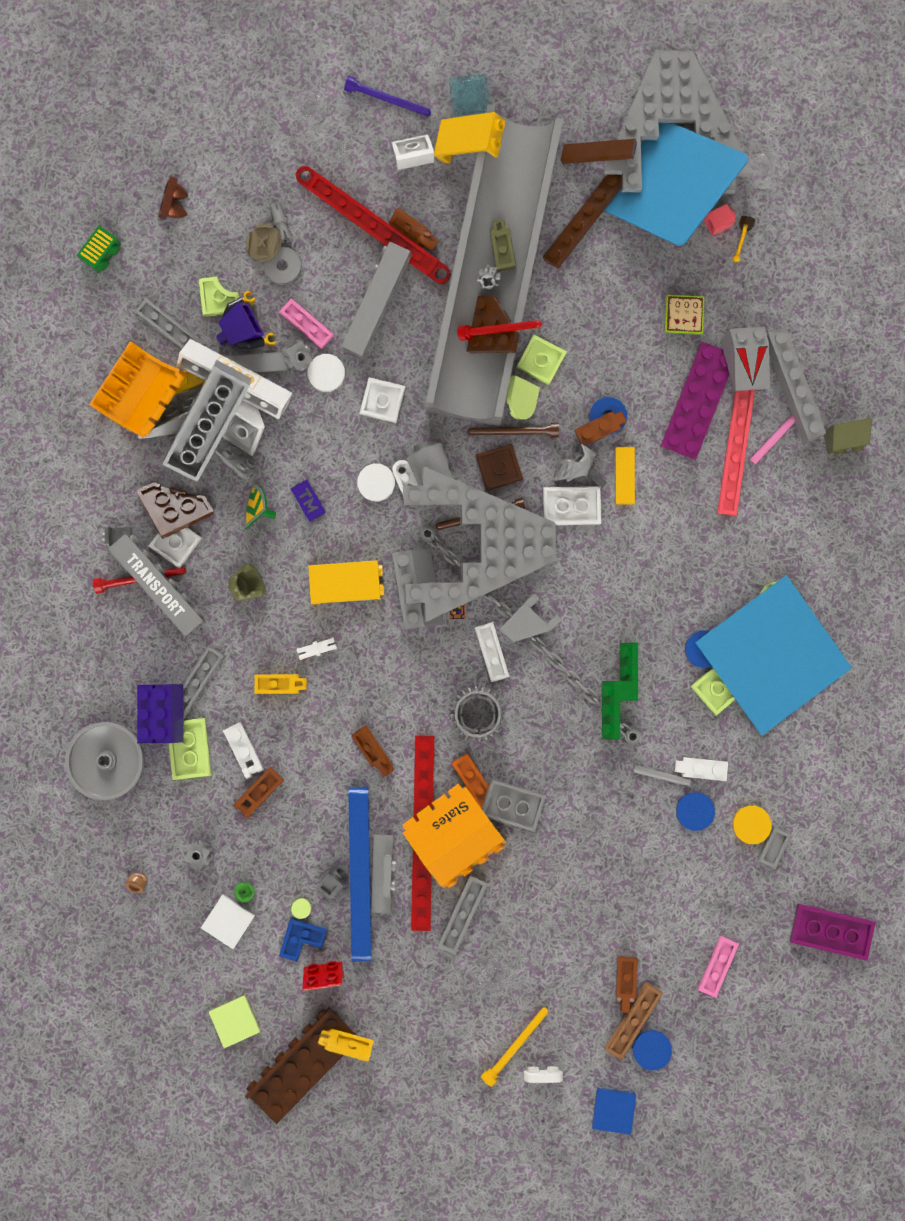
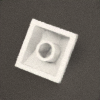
M242 400L222 436L251 456L254 455L265 428L259 409Z

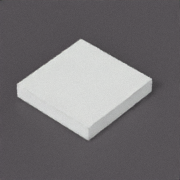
M369 377L359 414L397 423L406 387Z
M188 527L164 539L161 538L158 532L148 547L180 568L202 537Z
M223 894L201 929L234 949L255 915Z

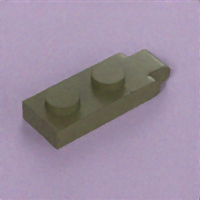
M504 219L493 221L494 229H491L490 233L497 271L502 272L515 269L517 267L510 227L505 225Z

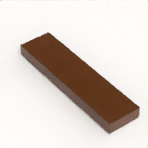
M636 139L564 144L560 161L562 164L634 159L637 141Z

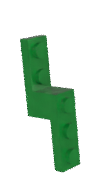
M620 643V681H602V739L620 740V701H638V643Z

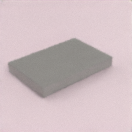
M491 778L481 809L489 819L535 833L546 795Z

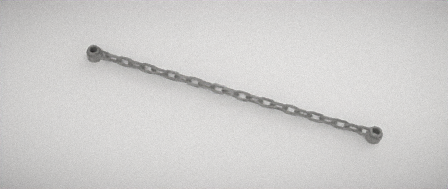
M431 527L423 528L420 532L421 539L434 548H440L444 552V558L451 565H457L461 569L459 558L451 550H445L441 546L442 542L435 535L434 529ZM426 531L431 532V536L429 538L424 536V533ZM434 539L438 541L436 542V545L432 543ZM449 553L455 558L453 562L447 557ZM493 591L490 592L491 594H488V597L482 595L485 599L492 600L496 604V610L502 616L512 617L511 609L504 602H498L494 598ZM501 604L508 610L505 612L506 614L498 608L501 607ZM538 636L530 637L531 644L538 651H544L548 655V661L556 669H562L566 673V679L573 686H579L583 690L584 697L590 703H596L602 708V704L598 701V695L591 688H585L581 684V678L574 671H568L563 666V660L557 654L550 653L546 649V644ZM536 639H537L543 646H540V648H539V647L534 643V642H536ZM553 656L560 661L558 666L551 660L554 659ZM571 673L578 679L575 683L568 677L571 676ZM589 691L596 697L593 698V701L586 695ZM620 723V732L624 735L625 741L629 744H636L640 740L639 732L631 729L626 723ZM624 726L628 729L626 732L622 730ZM631 733H634L636 736L634 740L629 739Z

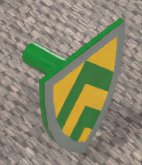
M252 484L245 506L244 529H248L262 515L272 519L276 516L275 511L267 509L265 492L256 484Z

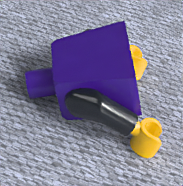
M250 291L244 293V298L240 297L226 305L222 319L219 321L222 332L216 335L221 345L228 342L231 346H237L239 349L252 350L263 347L265 344L269 346L276 344L277 341H268L269 337L274 336L273 333L267 334L266 338L262 337L264 333L249 306L253 305L256 299L255 297L250 300L247 299V297L252 295Z

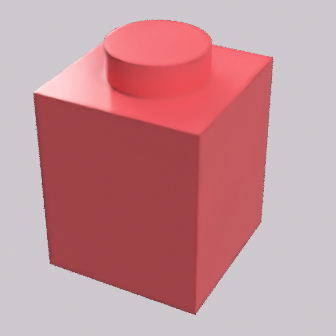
M725 204L709 212L704 221L713 236L732 227L736 221V216L733 209L729 208L728 204Z

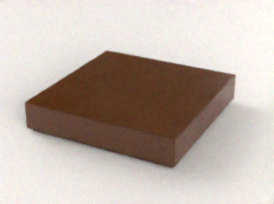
M512 444L476 454L487 491L523 480Z

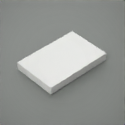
M600 486L543 487L544 518L555 522V525H600Z

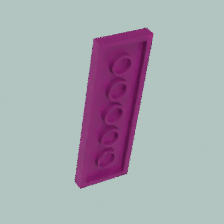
M703 341L701 342L660 447L693 460L697 459L730 375L723 349Z

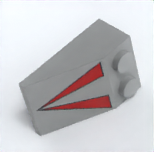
M765 327L729 329L721 339L733 390L768 389L770 387L769 342Z

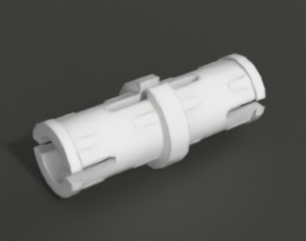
M334 637L318 643L315 641L312 645L297 648L298 654L306 652L299 655V659L302 660L314 655L320 656L321 653L336 650V644L328 646V644L335 642Z

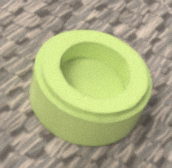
M304 898L297 899L292 904V914L299 919L306 918L311 912L310 902Z

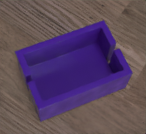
M183 684L137 685V743L184 742Z

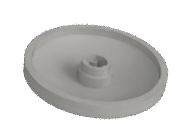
M98 722L80 730L71 740L65 756V768L72 785L83 795L96 800H111L128 793L140 780L145 764L143 747L141 743H137V736L127 727L113 722Z

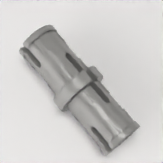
M275 203L271 204L269 208L274 219V228L279 231L282 243H285L284 239H286V242H289L292 238L281 203H276L277 207H275Z

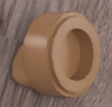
M141 873L131 874L125 886L133 893H142L147 883V877Z

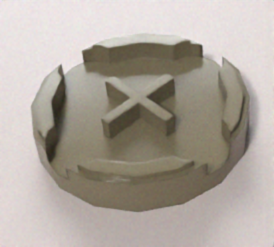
M270 224L257 225L255 230L250 232L247 237L246 250L258 262L270 261L280 251L282 244L281 235Z

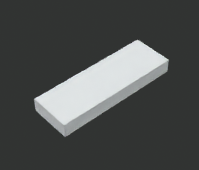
M493 622L475 627L490 681L494 682L508 678L509 673Z

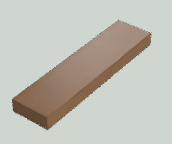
M645 982L634 1002H632L629 1013L624 1015L604 1049L622 1060L663 993Z

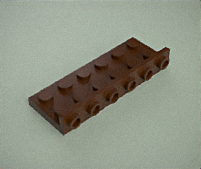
M330 1007L326 1011L322 1009L315 1018L317 1020L313 1025L307 1024L301 1031L303 1035L299 1039L295 1037L288 1044L289 1049L285 1053L281 1051L275 1057L274 1061L276 1063L271 1068L269 1066L265 1067L260 1073L262 1077L257 1082L253 1080L246 1087L247 1093L245 1098L248 1099L250 1097L276 1124L344 1056L327 1051L325 1046L318 1043L319 1038H321V1031L335 1029L358 1036Z

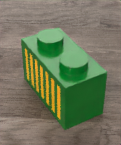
M98 225L78 252L77 257L97 273H100L101 270L107 269L110 258L119 253L121 242L117 237Z

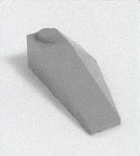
M201 387L183 395L184 401L176 406L173 403L168 405V408L158 422H154L155 426L149 436L146 435L145 438L177 434Z

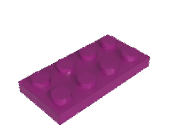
M798 903L790 942L868 961L876 922Z

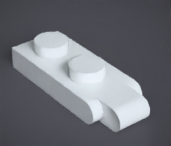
M683 757V761L675 760L674 772L682 773V777L727 781L728 762Z

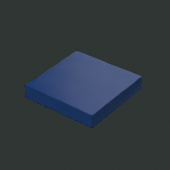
M597 1088L592 1129L631 1135L636 1093Z

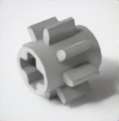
M487 265L485 270L480 268L478 273L480 276H478L477 282H481L482 289L487 288L491 291L494 285L498 287L502 274L498 273L497 267Z

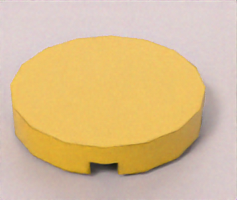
M755 805L740 808L735 813L732 821L735 835L741 841L748 844L763 842L769 836L772 829L769 814L764 809Z

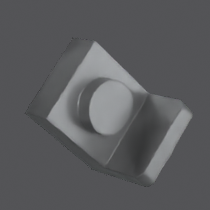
M105 527V532H102V541L105 543V546L110 547L125 533L131 536L132 528Z
M334 864L316 886V889L331 900L349 876L342 868Z

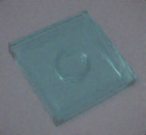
M487 74L449 78L453 116L486 113L487 106L490 105Z

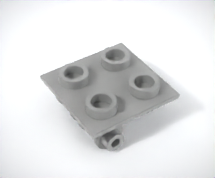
M229 446L215 451L230 469H234L235 473L238 472L237 475L244 481L249 482L253 478L252 474L259 472L255 468V463L245 459L237 447Z

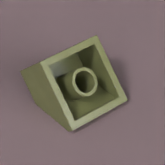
M866 418L835 424L825 430L824 439L827 453H834V456L846 454L845 451L852 450L853 453L863 451L864 447L870 444L872 419Z

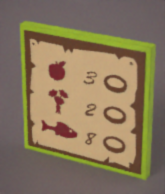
M666 295L665 333L703 334L704 297Z

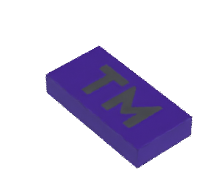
M308 480L291 488L309 522L326 513Z

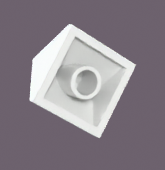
M428 135L392 142L398 170L434 163V151Z

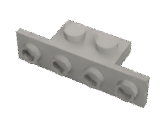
M374 834L371 913L391 914V892H395V880H392V872H396V860H393V835Z

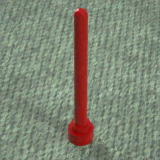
M535 320L477 328L461 325L457 329V335L460 341H468L477 335L540 328L542 322Z
M184 567L167 569L164 575L166 577L183 575L186 573V569ZM132 576L112 580L95 578L93 579V588L95 594L104 593V590H108L110 587L138 582Z

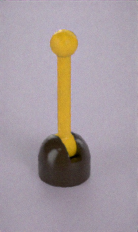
M741 216L739 227L742 230V235L736 255L733 256L735 263L740 261L739 255L746 232L754 227L756 220L752 217Z

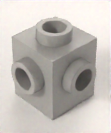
M296 340L281 349L285 357L283 361L291 370L302 371L309 367L308 363L313 361L308 346H304L302 340Z
M196 840L192 844L189 843L183 853L186 855L184 861L188 862L187 865L195 870L198 868L202 869L205 865L208 866L213 858L211 853L214 849L209 847V843L203 840ZM195 852L199 853V859L193 856Z

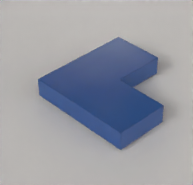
M290 918L279 956L298 962L303 943L322 949L328 929Z

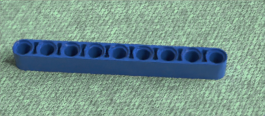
M349 787L348 793L352 962L372 961L368 787Z

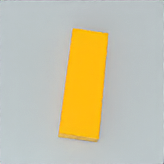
M615 447V505H634L635 447Z

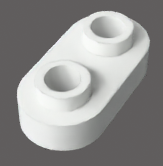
M399 460L393 465V474L402 494L403 486L418 485L407 461ZM401 467L406 469L404 474L399 473Z
M531 1066L524 1071V1081L529 1083L562 1082L563 1071L555 1066L547 1067V1070H539V1067Z

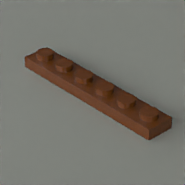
M620 174L606 175L542 257L545 262L558 269L622 188Z

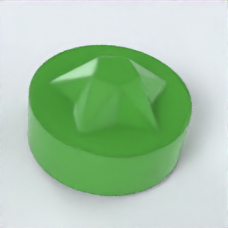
M240 882L234 889V896L240 902H249L255 894L254 887L248 882Z

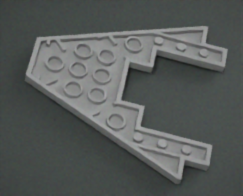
M655 50L617 139H636L637 146L634 159L608 161L604 174H621L622 192H641L640 140H658V123H694L695 133L743 152L693 51ZM748 162L737 176L751 177L753 172ZM735 179L728 187V189L724 192V194L735 193Z
M422 467V485L403 486V505H460V524H479L480 562L461 563V582L404 584L405 603H424V621L432 620L556 561L555 522L427 467Z

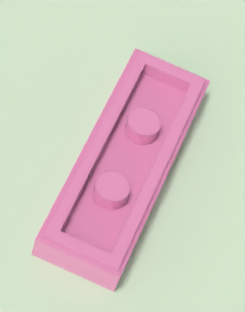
M292 298L279 311V314L321 350L334 337L333 333Z
M720 935L699 984V991L714 998L717 997L739 946L738 943Z

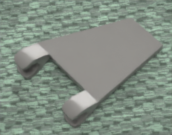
M533 594L499 630L512 643L551 631L561 621V618L555 615L548 623L542 620L531 609L539 600V597Z

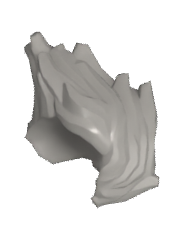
M581 444L579 452L571 454L563 461H560V467L553 480L565 479L566 482H569L576 477L587 476L596 453Z

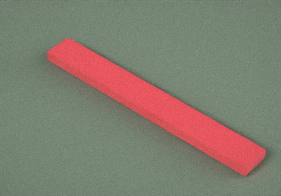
M755 390L735 391L717 510L718 514L737 516Z

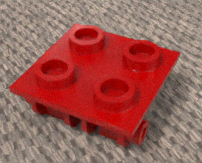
M330 961L327 964L321 965L310 964L304 967L302 991L342 985V978H344L342 961Z

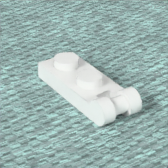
M239 722L223 730L245 778L248 779L252 777V774L264 771L242 723ZM253 760L254 765L248 767L246 762Z

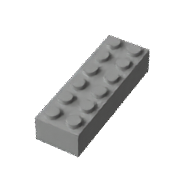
M216 359L167 451L162 465L198 482L249 389L252 378Z

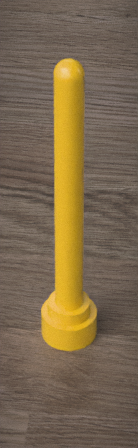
M544 1007L538 1012L496 1065L488 1071L485 1070L481 1078L490 1087L495 1085L499 1077L498 1073L548 1014L547 1008Z

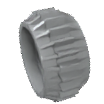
M475 686L474 691L468 687V693L462 690L463 696L456 695L458 702L452 701L456 706L450 708V710L454 711V714H450V717L455 718L451 724H457L454 730L460 729L459 736L464 733L465 740L471 736L472 742L475 738L481 742V737L488 741V735L494 738L493 732L499 733L497 727H503L500 720H506L504 717H501V714L506 713V711L501 710L505 705L498 703L501 698H495L496 692L491 695L490 688L485 692L484 686L480 690ZM469 695H486V698L484 696H477V698L487 700L491 704L493 712H496L492 703L494 702L496 705V723H494L496 714H493V720L490 725L485 729H480V732L489 729L485 733L473 734L468 732L469 730L478 732V730L467 727L463 722L462 716H460L463 725L461 726L458 721L457 713L460 703L462 705L460 707V714H462V708L465 703L470 699L476 698V696L466 699Z

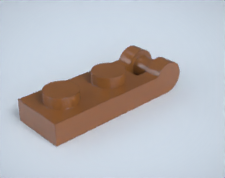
M269 767L233 806L244 813L243 816L247 819L284 779L272 767ZM246 800L252 804L250 807L244 804Z

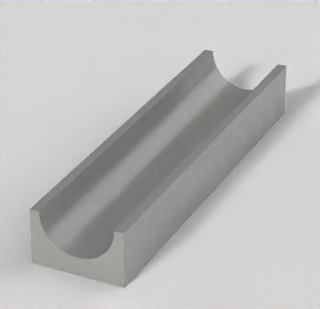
M488 105V106H487V111H486V113L495 112V113H497L500 117H502V116L497 112L495 106H493V105ZM502 117L506 122L498 157H493L487 151L478 152L426 398V412L501 426L515 353L471 354L466 351L468 341L459 340L457 329L461 325L472 326L477 297L493 295L498 298L500 306L506 311L511 319V323L522 322L563 119L558 118L546 126H526ZM504 219L505 225L510 227L517 268L498 272L502 274L498 287L494 285L491 291L487 288L482 289L481 282H477L478 276H480L478 274L480 268L485 270L487 265L496 267L490 230L494 229L493 221Z

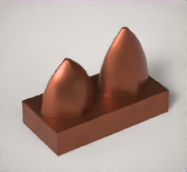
M170 176L167 180L158 214L159 218H182L187 215L182 206L172 201V199L180 200L188 197L185 188L177 183V178Z

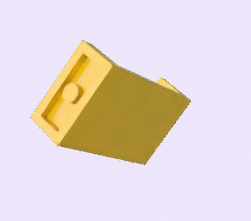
M495 112L442 119L434 156L443 163H451L452 155L487 151L497 158L506 121Z
M378 560L308 565L312 605L359 600H381V595H384V584H380V576H383V567L379 565Z

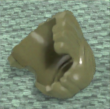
M251 563L245 564L231 575L228 580V589L237 601L259 598L267 592L260 573Z

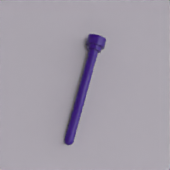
M348 75L344 91L350 93L358 91L424 116L431 115L430 109L359 84L355 77Z

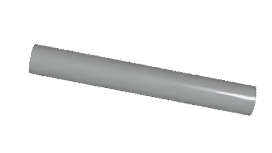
M634 765V773L685 786H690L691 779Z

